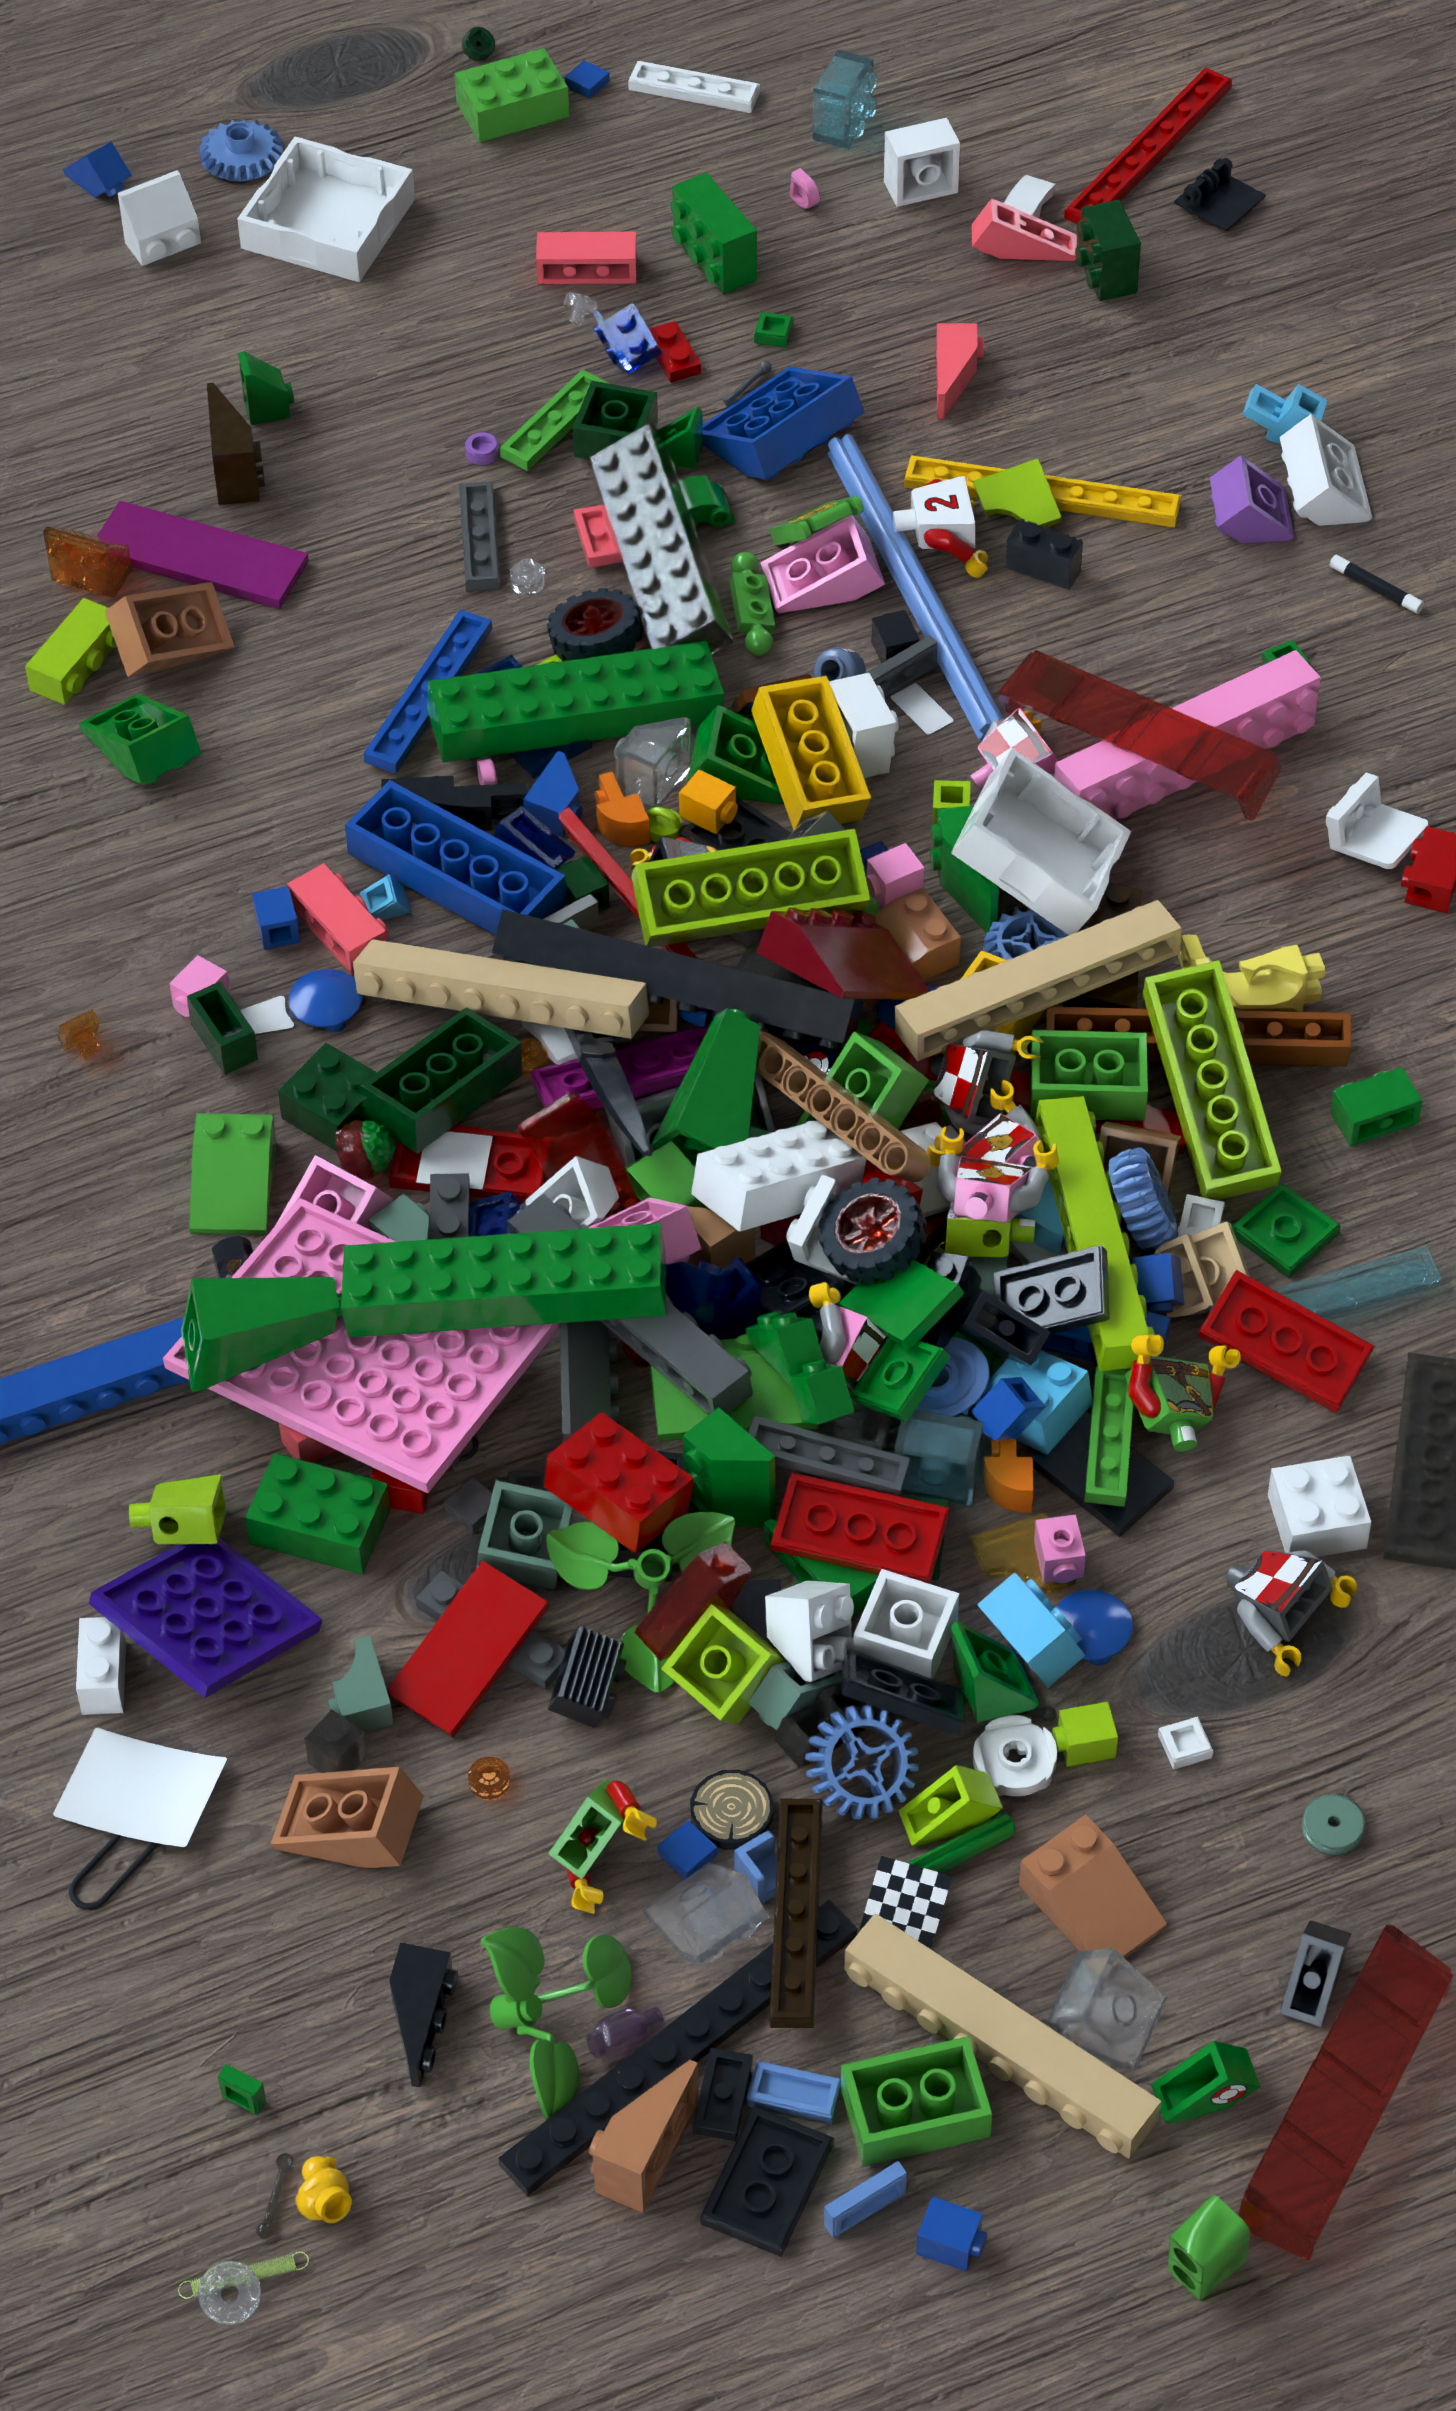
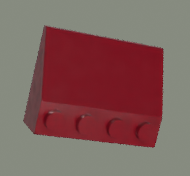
M789 907L787 911H771L757 954L840 998L901 1000L913 999L930 992L889 930L875 923V916L859 910H855L854 914L833 909L832 913H827L815 908H811L810 912H805L793 907Z

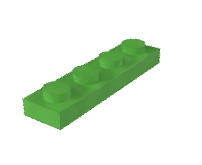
M582 369L500 447L501 458L529 471L573 428L591 381L608 382Z
M1096 1366L1084 1502L1125 1507L1133 1402L1128 1396L1129 1386L1125 1377V1373L1129 1370L1100 1371L1099 1367Z

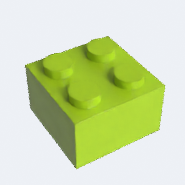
M710 1604L661 1670L720 1721L738 1725L752 1707L748 1702L771 1667L787 1662V1660L729 1609Z

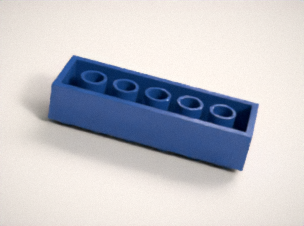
M391 780L345 824L349 855L385 875L390 874L403 885L494 935L497 933L502 909L544 919L561 910L567 904L564 874Z

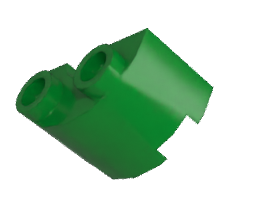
M690 476L676 482L677 488L671 491L667 497L663 494L660 500L659 509L669 536L691 532L701 522H708L712 527L736 523L723 485L710 482L708 476Z

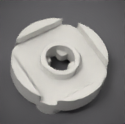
M1019 1715L997 1718L985 1726V1731L979 1738L977 1737L974 1743V1769L989 1773L998 1796L1030 1795L1047 1788L1052 1781V1775L1057 1763L1056 1742L1050 1731L1044 1726L1042 1730L1039 1726L1032 1724V1719ZM1011 1749H1016L1019 1755H1026V1758L1021 1759V1762H1011L1006 1759Z

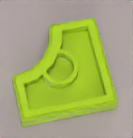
M1038 458L973 481L974 489L985 516L999 513L1012 516L1018 521L1024 519L1025 522L1031 521L1037 523L1038 526L1043 525L1044 528L1062 522L1061 514Z

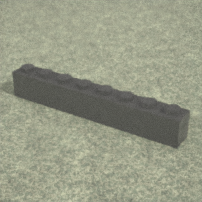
M544 1194L508 1220L510 1234L589 1228L585 1224L580 1226L576 1223L561 1203L554 1204ZM667 1294L666 1316L600 1320L707 1415L711 1414L718 1407L726 1414H729L753 1395L750 1380L752 1373L745 1361L740 1357L733 1358L726 1352L723 1344L716 1336L705 1334L689 1313H681L673 1306Z

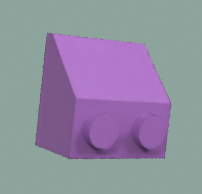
M1242 455L1210 477L1211 499L1216 513L1215 523L1221 533L1230 535L1239 543L1290 541L1294 538L1286 488Z

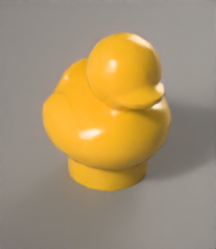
M314 2156L306 2160L302 2167V2176L305 2181L299 2188L295 2200L301 2215L309 2220H324L326 2223H336L342 2220L350 2211L352 2199L349 2195V2183L345 2175L336 2169L337 2162L333 2157Z

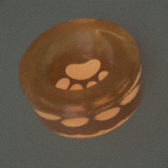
M496 1757L478 1759L471 1765L468 1771L469 1788L477 1798L491 1801L501 1798L510 1787V1771L508 1766Z

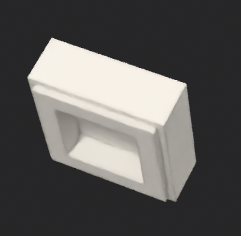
M1198 1717L1159 1728L1158 1737L1173 1770L1212 1758L1213 1749Z

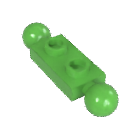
M741 552L732 560V575L729 580L737 629L739 633H748L745 638L747 650L755 656H762L767 654L773 646L772 633L775 628L766 575L757 574L759 562L756 556L750 552Z

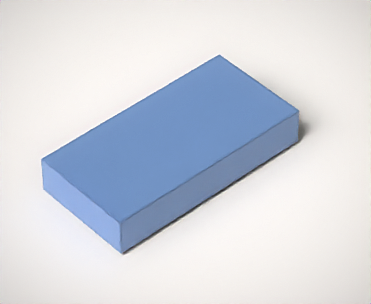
M757 2061L747 2095V2106H756L767 2111L832 2125L841 2091V2079Z
M899 2161L824 2206V2226L832 2237H837L906 2194L907 2172Z

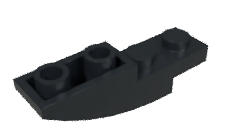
M454 776L381 779L382 787L391 780L483 831H493V820L525 817L523 799L527 795V783L455 786Z

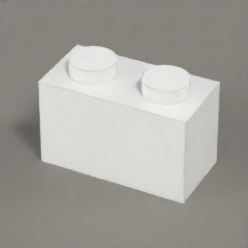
M105 1617L79 1618L76 1691L82 1715L123 1713L125 1634Z

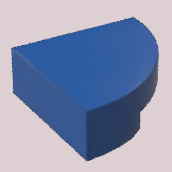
M699 1007L698 1014L679 1009V1014L682 1018L700 1027H705L714 1019L711 1017V1009Z

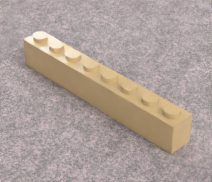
M1159 900L1136 907L1129 912L1106 919L1097 925L1074 932L1050 944L1040 946L1015 958L1007 959L998 965L975 972L968 977L948 985H943L936 990L896 1005L895 1033L917 1061L946 1050L949 1044L959 1045L964 1038L980 1031H993L1011 1022L1179 955L1182 928Z
M374 939L368 943L353 962L357 994L458 1011H462L467 1007L477 1014L632 1039L649 1015L647 989L644 982Z
M875 1913L845 1949L844 1970L852 1981L862 1987L869 1986L881 1994L884 2001L896 2010L904 2009L916 2017L919 2024L930 2033H940L949 2040L969 2036L975 2057L988 2065L989 2070L996 2077L1003 2081L1010 2080L1024 2089L1025 2094L1032 2101L1040 2105L1047 2104L1059 2112L1062 2119L1068 2125L1076 2129L1083 2128L1095 2136L1099 2144L1111 2153L1119 2152L1130 2159L1159 2121L1161 2100Z

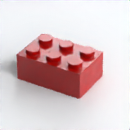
M601 1412L548 1454L544 1488L636 1554L662 1533L673 1520L681 1517L689 1510L694 1477Z

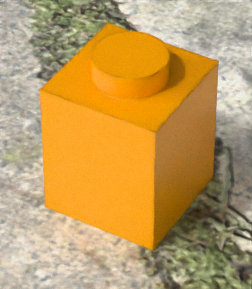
M698 770L679 792L680 817L714 834H717L725 823L729 824L737 813L736 787L701 770Z

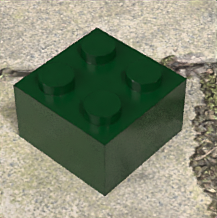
M1120 200L1082 207L1081 222L1077 223V234L1080 241L1079 247L1075 248V257L1078 266L1083 267L1086 272L1088 287L1090 289L1094 288L1099 301L1136 294L1138 292L1141 242Z
M591 381L573 425L574 457L640 469L658 423L657 392Z
M325 1043L278 1090L281 1117L286 1122L341 1154L363 1132L361 1127H364L362 1122L366 1120L362 1118L360 1085L377 1072L330 1044Z

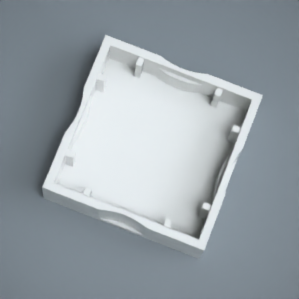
M294 137L274 165L269 179L256 191L237 218L241 249L360 282L415 200L413 169L374 158L351 155L335 147Z
M1011 748L989 775L951 854L1070 935L1078 932L1097 910L1109 883L1110 870L1120 858L1131 831L1089 801L1072 793L1052 775Z

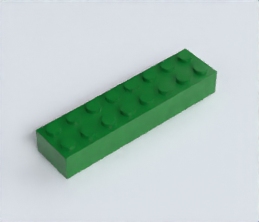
M707 641L430 680L428 681L427 710L442 763L701 725L717 705L723 707L724 692Z
M661 1223L345 1245L341 1312L348 1337L666 1316V1250Z

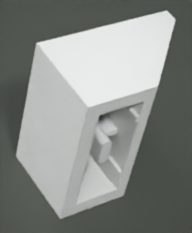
M804 1581L765 1596L767 1638L804 1681L813 1682L842 1669V1662L847 1650L853 1651L851 1617L854 1604L850 1597V1584Z

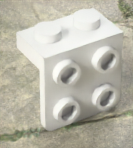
M1367 772L1356 784L1349 788L1347 794L1336 806H1333L1328 811L1326 816L1330 849L1385 869L1395 868L1412 849L1414 840H1420L1423 837L1425 828L1428 826L1426 819L1383 805L1381 803L1379 777Z
M822 1175L817 1185L809 1188L804 1199L805 1208L800 1218L794 1219L790 1224L787 1240L795 1261L857 1285V1282L850 1281L846 1275L841 1276L824 1254L818 1240V1234H821L819 1221L821 1218H825L826 1215L824 1210L829 1202L834 1203L837 1199L836 1195L840 1192L835 1179ZM875 1209L862 1214L851 1224L847 1231L844 1248L849 1252L863 1254L871 1253L884 1247L895 1229L894 1218Z

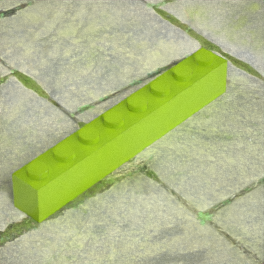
M1084 1096L1039 1100L1035 1124L1044 1140L1043 1153L1051 1151L1053 1144L1056 1143L1059 1156L1058 1165L1050 1169L1048 1173L1068 1253L1102 1245L1107 1250L1110 1320L1088 1325L1099 1370L1108 1371L1132 1368L1133 1361L1138 1359V1355L1133 1352L1131 1347L1132 1340L1138 1335H1155L1153 1327H1147L1146 1300L1144 1295H1138V1272L1136 1265L1129 1262L1128 1235L1126 1232L1121 1233L1119 1226L1121 1222L1120 1207L1117 1202H1113L1111 1197V1177L1108 1171H1104L1103 1145L1101 1141H1096L1094 1135L1096 1131L1095 1115L1093 1111H1088Z

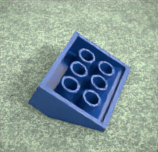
M788 367L704 423L703 445L744 475L769 480L778 476L780 470L788 464L803 459L804 453L813 447L828 442L829 436L838 430L850 427L854 423V419L865 412L852 376Z

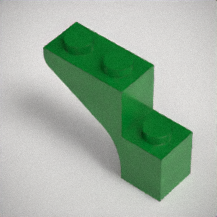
M773 1312L758 1317L757 1325L745 1328L751 1345L775 1368L789 1385L798 1405L803 1423L822 1424L855 1412L842 1365L826 1364L812 1318L797 1317L795 1312L781 1315L780 1312Z

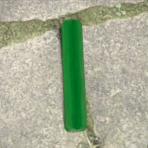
M1001 1813L908 1862V1864L944 1873L1014 1836L1015 1824L1007 1813Z

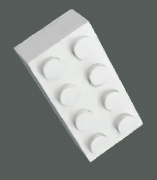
M818 1120L808 1121L802 1125L788 1129H779L770 1134L748 1138L742 1142L719 1146L713 1150L699 1153L697 1155L691 1194L740 1232L801 1214L805 1208L804 1199L809 1188L816 1186L822 1175L835 1179L839 1191L843 1189L845 1192L852 1188V1184L859 1181L862 1182L866 1158Z

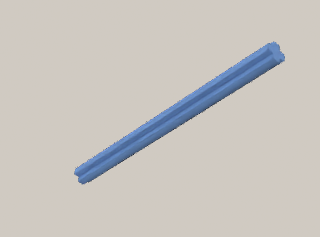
M846 434L842 439L834 437L827 444L830 449L827 454L850 497L858 496L861 499L864 512L860 513V516L924 637L930 635L937 641V662L976 736L982 742L992 722L1004 719L905 532H895L893 510L854 437L850 434Z

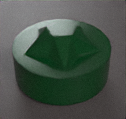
M473 27L464 35L462 49L467 57L474 61L485 60L495 49V39L487 29Z

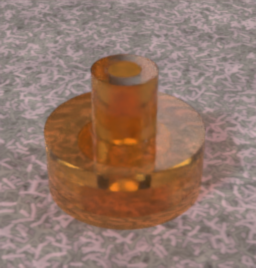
M526 1038L520 1040L522 1043V1076L531 1077L530 1071L548 1066V1052L540 1041Z

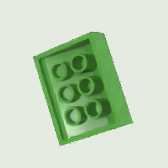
M747 1334L740 1335L735 1339L720 1340L725 1351L733 1358L740 1357L744 1360L752 1373L750 1380L753 1395L727 1414L747 1432H749L754 1416L805 1430L819 1429V1424L802 1422L798 1405L789 1385L775 1368L751 1345ZM650 1365L651 1389L658 1441L683 1440V1435L708 1415Z

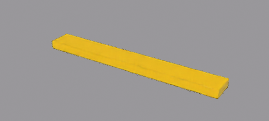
M911 455L904 479V488H919L933 479L946 481L965 476L971 498L978 499L973 481L1006 469ZM1045 475L1059 511L1174 528L1176 526L1181 504V495Z

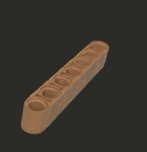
M760 1030L756 1072L884 1173L912 1183L919 1182L925 1178L930 1169V1157L923 1148L781 1038Z

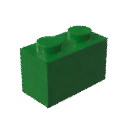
M1399 1067L1391 1071L1378 1072L1373 1077L1355 1083L1343 1084L1333 1090L1330 1114L1351 1147L1418 1124L1423 1100L1403 1068Z

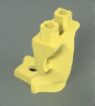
M1188 934L1181 937L1182 951L1178 955V959L1182 969L1212 962L1209 957L1205 956L1197 935ZM1298 945L1284 946L1267 954L1240 961L1239 967L1242 972H1223L1234 1009L1303 1012L1304 1004L1321 1001L1322 990L1318 979L1324 978L1325 966L1320 953L1302 956Z

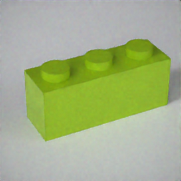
M86 598L79 602L25 665L30 691L63 705L74 694L80 692L87 678L93 671H97L101 667L104 658L113 648L117 647L105 614L108 607Z

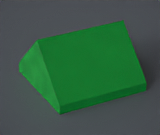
M958 1621L951 1625L954 1671L977 1723L1033 1710L1038 1706L1039 1702L1015 1650Z

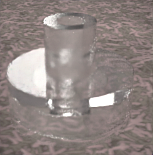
M567 292L563 306L572 310L569 322L582 325L585 314L595 315L599 301L582 294Z
M524 558L516 563L510 570L512 589L522 595H533L540 592L545 586V570L543 566L530 558Z

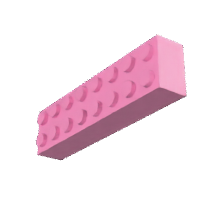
M1294 650L1056 762L1054 778L1072 793L1089 801L1114 820L1126 818L1138 809L1149 804H1155L1178 790L1187 789L1201 779L1214 776L1239 761H1246L1252 755L1269 747H1275L1283 740L1298 733H1304L1315 726L1321 677Z

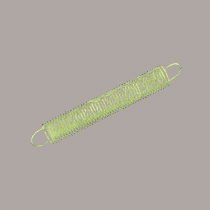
M296 2253L287 2255V2258L285 2255V2259L283 2256V2260L281 2256L280 2258L278 2257V2260L276 2257V2261L274 2258V2262L273 2259H269L267 2262L265 2260L263 2265L262 2262H258L256 2265L254 2263L252 2268L251 2265L245 2266V2269L243 2266V2270L242 2267H238L236 2270L234 2268L232 2273L231 2270L225 2271V2274L223 2271L221 2276L220 2273H216L214 2277L212 2274V2278L211 2275L203 2277V2280L201 2277V2281L200 2278H196L191 2283L193 2290L191 2297H195V2293L196 2296L202 2295V2292L204 2295L206 2290L207 2293H211L213 2289L215 2292V2288L216 2291L220 2290V2288L222 2290V2287L224 2289V2286L226 2289V2284L227 2288H231V2285L232 2287L233 2284L235 2286V2283L236 2286L240 2285V2283L242 2285V2282L244 2284L246 2280L249 2283L251 2280L253 2282V2279L255 2281V2278L256 2281L260 2280V2278L262 2280V2277L264 2279L266 2275L267 2278L271 2277V2275L273 2277V2274L275 2276L277 2272L278 2275L282 2274V2272L284 2274V2271L286 2273L288 2269L289 2272L293 2271V2269L295 2271L296 2265L293 2256ZM178 2288V2293H179V2295H180L182 2298L187 2299L186 2297H183V2296L180 2294L179 2288Z

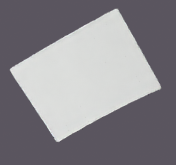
M95 1728L53 1815L67 1821L125 1837L186 1847L227 1758L168 1748Z

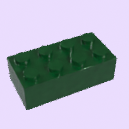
M466 1007L360 1085L362 1118L366 1121H375L378 1125H384L392 1138L418 1154L522 1076V1043Z

